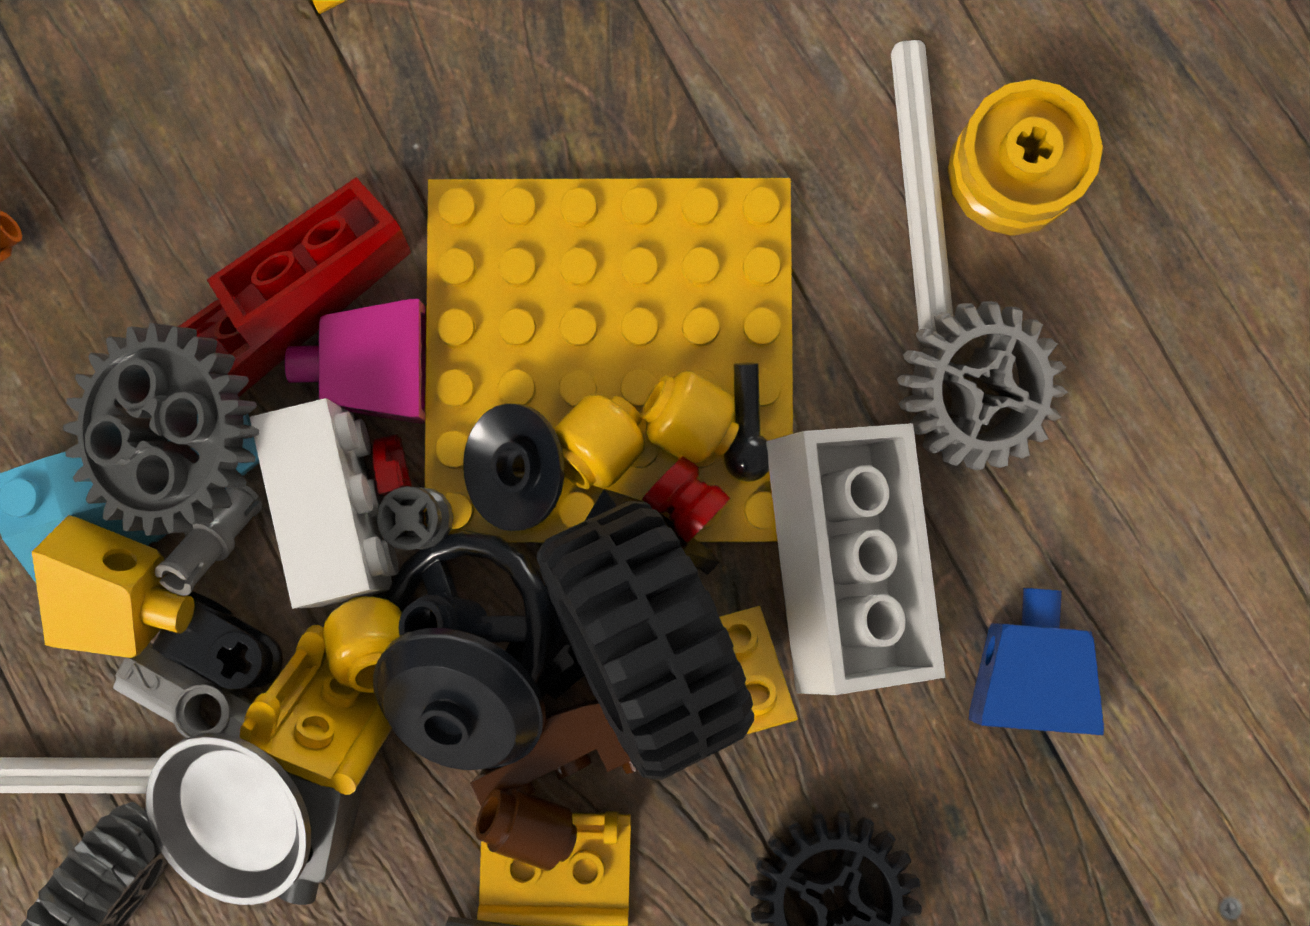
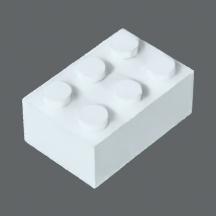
M327 398L249 417L251 426L259 429V435L254 436L292 609L324 607L345 602L355 597L369 596L390 590L392 584L391 576L397 575L399 571L394 547L387 543L385 539L382 540L377 524L378 507L383 500V496L378 493L376 478L368 480L363 456L371 454V444L364 421L362 419L355 420L352 412Z

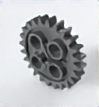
M150 323L148 328L128 327L126 338L109 336L106 338L109 354L91 352L88 356L95 373L93 375L76 374L75 376L77 383L85 391L83 397L67 398L66 404L79 412L78 421L63 425L64 431L78 435V444L70 447L65 452L66 457L81 458L83 466L73 476L74 482H92L93 486L86 497L87 503H106L103 519L106 521L123 520V530L125 531L144 530L145 535H164L190 532L193 530V524L213 522L212 509L230 508L232 505L230 496L225 488L245 487L247 483L244 477L236 470L238 463L255 462L256 459L250 451L242 447L243 439L259 435V429L245 425L243 420L244 415L257 407L256 402L242 401L238 397V393L249 382L247 376L227 375L233 366L235 357L230 354L215 353L217 340L214 338L197 337L195 329Z

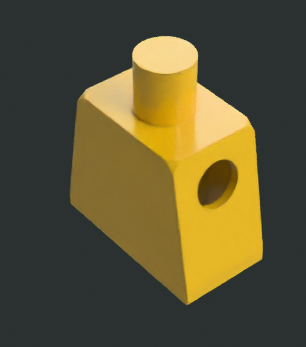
M68 515L32 551L44 641L47 646L132 658L142 653L160 629L181 634L187 629L192 620L195 606L193 597L188 595L180 596L166 590L159 582L163 577H156L155 568L164 561V557L157 549L78 517Z

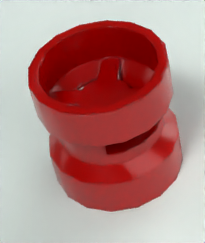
M682 456L650 488L642 500L650 504L651 508L659 513L667 511L670 514L669 518L674 523V531L688 544L731 498L718 485H707L704 481L701 482L698 479L699 467Z

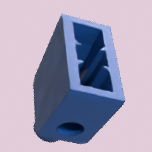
M1023 588L1021 625L991 623L969 709L970 721L981 726L1091 735L1104 734L1094 637L1091 631L1060 628L1062 591Z

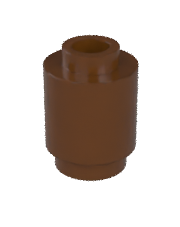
M510 788L506 792L495 789L489 793L480 809L476 822V838L486 842L491 852L549 871L559 861L564 862L572 853L577 839V827L573 824L571 810L567 807L515 788Z

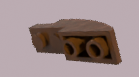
M592 700L547 714L540 739L528 755L510 765L491 768L477 775L470 784L481 806L489 793L495 789L506 792L510 788H515L532 794L536 790L531 781L553 770L558 780L568 777L592 763L588 753L597 749L607 772L619 766H622L626 775L637 770L631 763L627 752L623 750L598 700Z

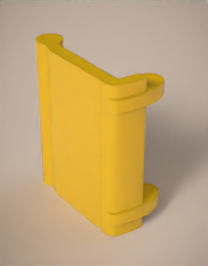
M312 625L302 635L297 644L295 654L267 692L258 695L248 708L244 723L240 728L239 738L265 751L285 771L318 785L334 788L340 794L350 795L356 790L392 728L383 715L374 692H359L336 681L328 665L323 639L324 627Z
M619 811L572 813L573 824L577 827V839L574 849L567 860L564 862L559 861L549 871L491 852L487 847V843L481 841L477 920L518 926H628L631 814H619Z

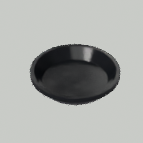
M419 629L408 632L392 641L383 651L375 666L373 688L376 701L383 715L396 735L410 749L434 763L461 770L503 767L515 763L528 755L540 739L545 725L546 714L544 700L536 682L523 665L513 656L486 639L453 629Z

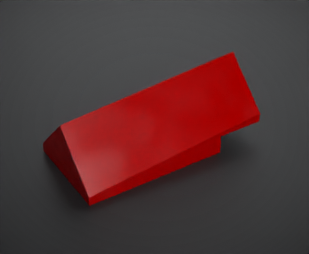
M355 177L208 278L207 282L218 299L178 327L195 329L197 337L214 338L217 340L215 353L230 354L235 357L233 366L227 375L247 376L249 380L246 386L238 393V397H240L285 359V352L288 346H301L319 330L320 317L344 310L411 253V250L397 221L359 179Z

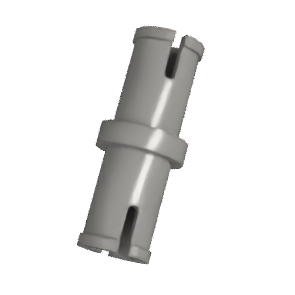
M246 485L245 487L226 488L232 502L231 507L212 509L213 522L193 524V530L184 533L186 537L166 560L162 561L155 568L156 577H163L159 581L160 584L174 594L180 596L189 595L194 589L195 584L215 561H221L228 557L235 548V537L252 517L256 516L262 509L261 501H254L259 497L256 492Z

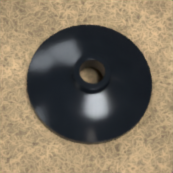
M502 404L484 413L475 423L469 434L463 459L464 479L470 499L480 515L493 526L507 531L526 530L543 522L553 511L559 500L565 475L563 450L550 422L532 407L522 404Z

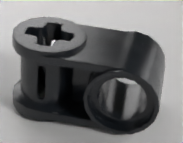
M194 591L188 595L193 597L195 606L192 620L187 629L181 634L161 629L152 644L153 648L166 658L197 671L219 686L227 689L264 687L273 682L279 675L283 664L280 646L271 636L237 618L229 609ZM242 650H247L245 658L252 663L250 671H244L246 662L239 658Z

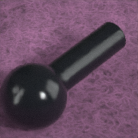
M735 363V422L739 424V429L733 443L724 453V463L728 472L733 477L741 481L751 482L761 479L769 472L767 440L760 435L759 363Z

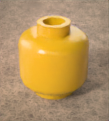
M689 370L682 371L673 378L667 374L664 375L652 389L641 411V418L647 421V437L653 444L679 459L684 456L695 464L703 462L712 453L722 456L733 443L739 429V424L732 421L735 408L733 397L723 389Z
M587 395L554 428L563 450L564 476L575 485L583 489H589L592 485L607 488L615 484L643 453L644 436L638 426L642 418L628 401L619 396H614L609 400L600 395Z
M359 596L348 600L331 612L324 623L323 639L329 669L336 681L359 692H374L373 674L375 666L386 647L400 637L399 620L402 613L398 606L386 599Z

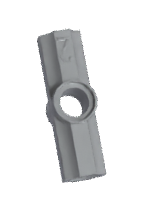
M151 642L140 655L132 658L125 657L115 674L116 681L113 689L174 723L178 732L185 738L203 733H221L239 738L240 728L244 723L246 712L253 703L252 700L244 696L240 689H227L219 686L197 671L166 658L153 648V643ZM206 694L216 698L221 706L222 715L215 727L208 725L200 714V704Z

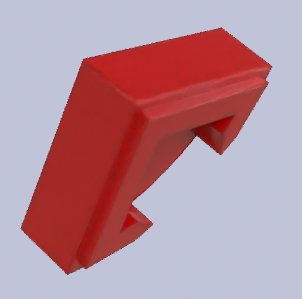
M395 434L375 439L373 442V464L378 493L386 496L394 489L405 486L412 487L401 437Z

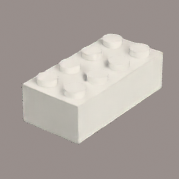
M913 423L802 431L766 441L796 693L840 695L946 678Z

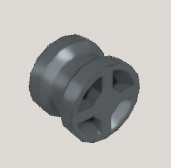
M405 486L394 489L384 497L378 507L377 524L380 534L393 547L403 550H422L435 547L448 536L452 529L454 516L451 504L440 492L431 488ZM425 508L427 509L425 512L427 527L422 523V512Z

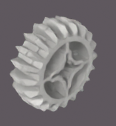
M983 301L978 309L972 303L959 304L956 307L955 317L950 313L943 312L934 316L937 332L930 329H920L916 332L917 339L924 349L922 352L907 350L903 354L904 359L908 363L914 364L915 368L913 375L903 374L897 378L899 385L912 388L913 395L905 397L898 405L903 411L918 412L910 423H913L914 434L921 435L926 433L922 444L926 451L937 453L942 450L943 461L955 466L964 460L967 468L981 470L984 469L988 461L991 466L1002 468L1008 466L1009 453L1021 459L1030 456L1027 438L1036 442H1043L1049 439L1041 423L1044 419L1056 421L1062 418L1056 409L1050 407L1052 397L1059 398L1068 393L1063 386L1053 385V376L1060 374L1067 367L1061 361L1048 360V356L1054 351L1058 343L1052 338L1038 339L1043 324L1036 319H1026L1022 322L1023 311L1020 308L1005 307L1001 311L997 302ZM987 335L982 348H975L973 355L966 363L960 365L950 362L953 355L964 344L976 337ZM1014 361L1016 362L1019 374V387L1015 383L1012 374ZM963 376L980 377V380L987 384V388L998 392L999 396L984 393L976 387V383L964 379ZM943 383L948 386L952 393L953 401L949 414L953 416L952 420L946 411L943 401ZM1003 407L1012 409L1008 416L995 428L978 434L981 425H988L996 411Z

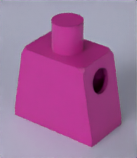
M407 299L326 314L320 317L318 346H288L286 348L285 373L288 382H319V400L327 398L354 414L425 424V305L419 299Z

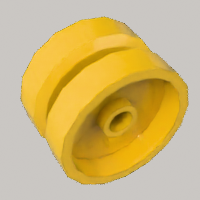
M1031 79L1004 85L983 99L952 146L947 172L953 197L968 218L988 231L1012 236L1040 231L1060 218L1070 206L1075 204L1085 194L1097 176L1103 150L1097 120L1081 98L1059 84Z

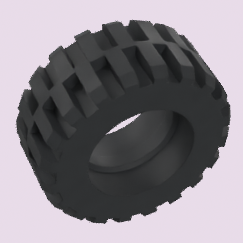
M626 501L545 540L537 552V561L540 565V572L547 586L551 602L556 609L558 619L568 637L575 657L609 725L613 728L623 750L627 752L631 763L636 770H639L643 778L663 780L745 737L754 721V713L751 709L753 702L751 694L745 685L746 677L741 663L736 658L733 650L734 645L728 631L723 626L716 611L715 603L709 591H706L696 567L690 557L683 551L680 541L673 530L665 525L663 517L657 510L652 509L651 505L645 502Z

